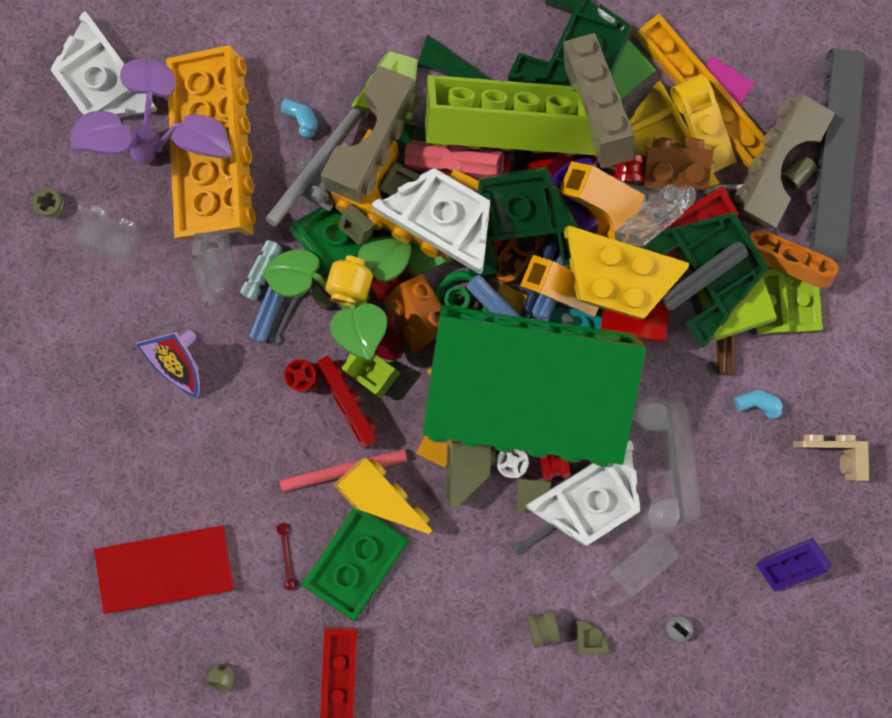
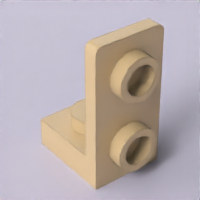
M803 435V441H793V448H844V454L840 457V470L845 474V480L869 481L868 441H856V435H835V441H824V435Z

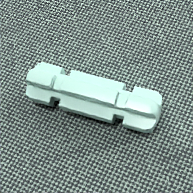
M271 240L265 242L261 250L263 254L258 255L248 275L249 281H245L240 290V293L250 300H257L261 292L260 286H264L266 283V279L263 277L264 269L282 252V247Z

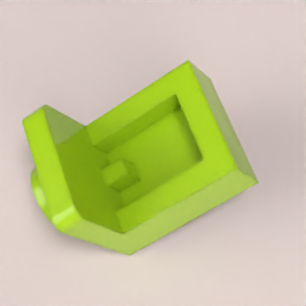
M350 353L342 367L343 371L379 398L383 397L400 374L399 371L376 354H374L371 361H367Z

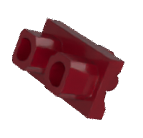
M386 314L387 329L375 353L386 362H394L402 357L405 350L404 343L406 342L390 315Z

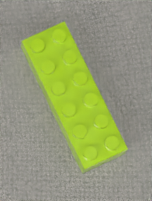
M428 75L424 104L426 143H433L437 146L461 145L472 149L488 147L498 148L503 151L516 149L530 150L534 153L558 152L569 156L577 154L596 156L583 102L578 91L573 92L572 86Z

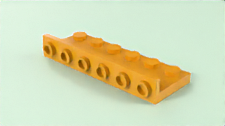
M230 45L166 58V65L171 69L176 80L174 92L168 96L169 129L176 122L183 124L184 118L188 115H206L214 118L223 126L231 148L230 158L210 157L186 151L177 146L172 140V136L170 137L174 238L179 241H186L239 231L246 236L253 235V224L256 223V214L251 200V194L254 193V183L250 176L249 164L252 163V152L248 146L247 135L250 133L251 128L249 119L246 116V104L249 102L248 92L244 86V75L247 73L246 62Z

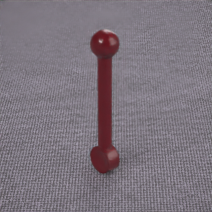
M280 523L277 526V533L281 535L286 573L284 588L292 591L296 588L297 583L292 577L287 535L290 527L287 523Z

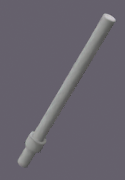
M354 108L349 112L266 216L265 220L270 225L275 227L329 160L335 147L340 146L362 117H367L369 112Z

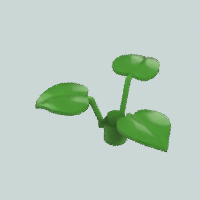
M380 236L367 241L359 250L358 258L365 261L364 266L372 272L378 281L387 282L398 277L404 271L412 254L411 242L404 244L393 236ZM291 250L275 257L263 271V277L268 282L270 288L275 293L284 297H297L304 294L311 288L313 280L319 282L324 289L326 286V281L321 275L315 273L320 265L318 257L305 250ZM369 292L366 300L356 303V306L351 305L349 307L337 303V306L342 308V311L337 312L330 323V330L336 342L349 353L367 361L372 360L375 350L387 329V317L384 311L376 305L367 303V300L370 299Z

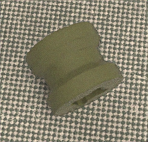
M552 609L546 610L540 616L533 614L526 616L534 648H539L544 642L548 641L552 643L560 642L559 631Z

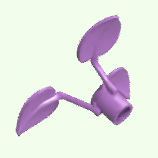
M141 58L129 61L123 65L120 72V80L128 90L138 94L146 93L143 125L138 127L133 132V135L128 125H121L119 117L108 111H91L86 113L76 122L71 134V151H88L103 155H116L124 153L130 148L131 158L141 164L153 162L156 158V152H162L163 145L171 136L175 144L186 151L217 158H230L231 148L225 129L217 120L206 115L192 114L186 116L183 124L174 123L159 140L155 129L149 126L152 95L160 97L170 96L174 92L176 80L173 72L167 65L153 59L145 60Z

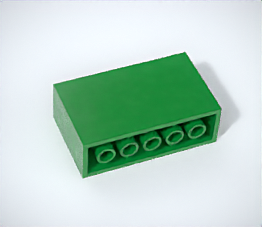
M441 305L422 436H428L429 440L438 443H446L448 439L462 441V445L472 448H479L481 444L495 446L496 450L506 453H512L514 449L527 451L531 456L540 458L547 457V454L557 455L562 460L568 462H580V459L591 460L594 464L602 467H612L613 464L623 465L646 346L632 333Z

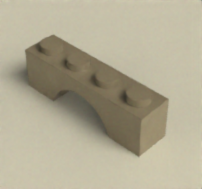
M593 33L564 41L565 70L573 92L578 91L583 102L592 145L600 167L605 168L634 160V133L596 34Z
M378 66L365 90L368 108L377 117L372 133L357 145L335 147L320 175L326 190L361 204L365 194L369 195L372 192L376 182L375 175L380 166L384 167L390 156L389 148L394 139L398 140L405 125L404 119L408 112L412 113L419 97L416 93L414 79L382 66Z
M804 94L789 98L783 102L778 110L777 116L779 118L774 128H771L763 139V145L765 146L760 155L752 161L748 169L750 175L745 185H742L734 196V206L739 216L762 228L777 227L791 200L784 190L781 181L783 160L787 153L798 144L807 145L820 142L835 114L833 111Z

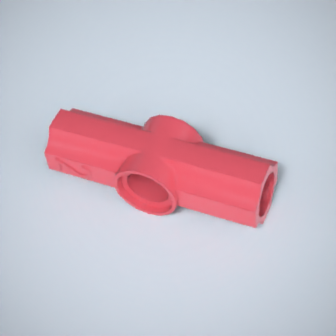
M411 140L410 143H407L404 152V164L407 169L428 172L435 168L449 177L454 169L478 179L486 175L503 173L504 154L502 151L472 149L461 145L437 146L425 141Z

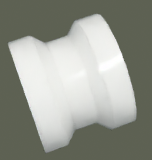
M514 449L512 453L499 451L496 455L495 464L497 470L503 476L517 478L525 473L529 460L525 451Z

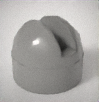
M675 615L668 620L666 632L675 642H686L693 634V625L688 618L682 615ZM676 622L688 631L686 636H683L673 628Z

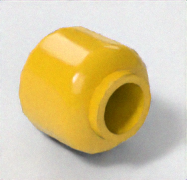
M346 256L345 260L333 262L325 286L326 291L331 295V301L350 307L366 300L373 274L364 266L365 261L363 259Z

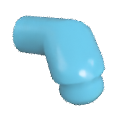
M284 98L280 113L297 119L300 125L298 130L300 136L308 139L313 138L316 133L315 130L318 129L319 125L313 110L307 105Z
M759 389L733 397L738 412L758 407L764 410V414L769 419H777L782 415L783 404L779 397Z

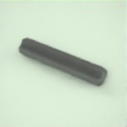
M735 242L669 289L661 299L664 307L667 310H674L748 256L747 249L741 242Z

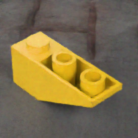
M361 458L333 484L354 509L423 533L430 534L433 531L427 525L430 521L427 515L419 507L416 506L413 509L405 501L408 497L406 492L397 483L394 482L391 485L384 478L383 475L386 471L374 458L371 461L367 458Z

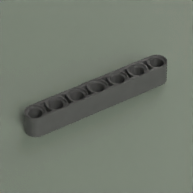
M831 48L826 56V61H829L828 72H824L822 91H825L824 102L821 101V105L835 114L821 141L817 142L816 150L819 151L818 162L815 161L817 171L814 173L813 181H816L815 192H812L810 211H813L812 222L808 224L807 241L810 242V250L840 263L844 258L847 247L865 53Z

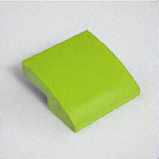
M767 270L762 278L770 295L777 320L756 327L757 334L823 331L820 288L779 270Z
M762 277L744 300L740 301L730 313V317L724 325L720 326L712 336L714 341L777 320L770 295ZM703 289L696 293L703 310L712 305Z

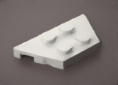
M83 12L79 17L81 23L73 37L69 35L64 44L62 54L56 58L50 70L83 115L91 111H108L116 114L119 118L144 114L146 93L138 94L131 92L122 84L120 72L123 65H125L87 12ZM153 102L151 105V113L158 110Z
M433 168L420 175L418 180L408 182L399 187L397 193L383 201L379 198L373 202L372 209L376 213L478 274L482 273L490 212V200Z
M629 440L627 443L623 465L613 464L612 467H602L591 463L525 505L526 508L582 545L587 546L640 512L639 495L636 492L637 474L633 468L632 451L634 446L632 441Z

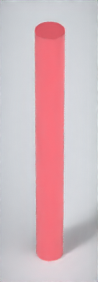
M405 449L367 458L369 461L374 458L382 467L408 461ZM358 461L280 480L282 492H287L339 479Z

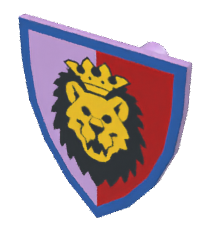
M187 330L180 337L177 332L136 343L144 357L161 376L196 399L198 398L200 390L199 367L187 349L196 340L194 332Z

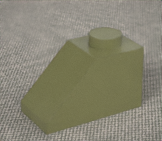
M448 439L445 502L450 508H457L490 476V467L494 466L496 461L494 447L481 444L479 448H472L462 445V441Z

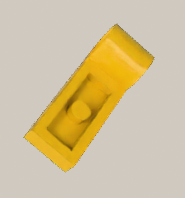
M700 74L672 87L671 97L677 110L684 114L692 137L705 140L704 144H708L713 149L711 165L713 173L736 163L737 161L718 103L707 77Z

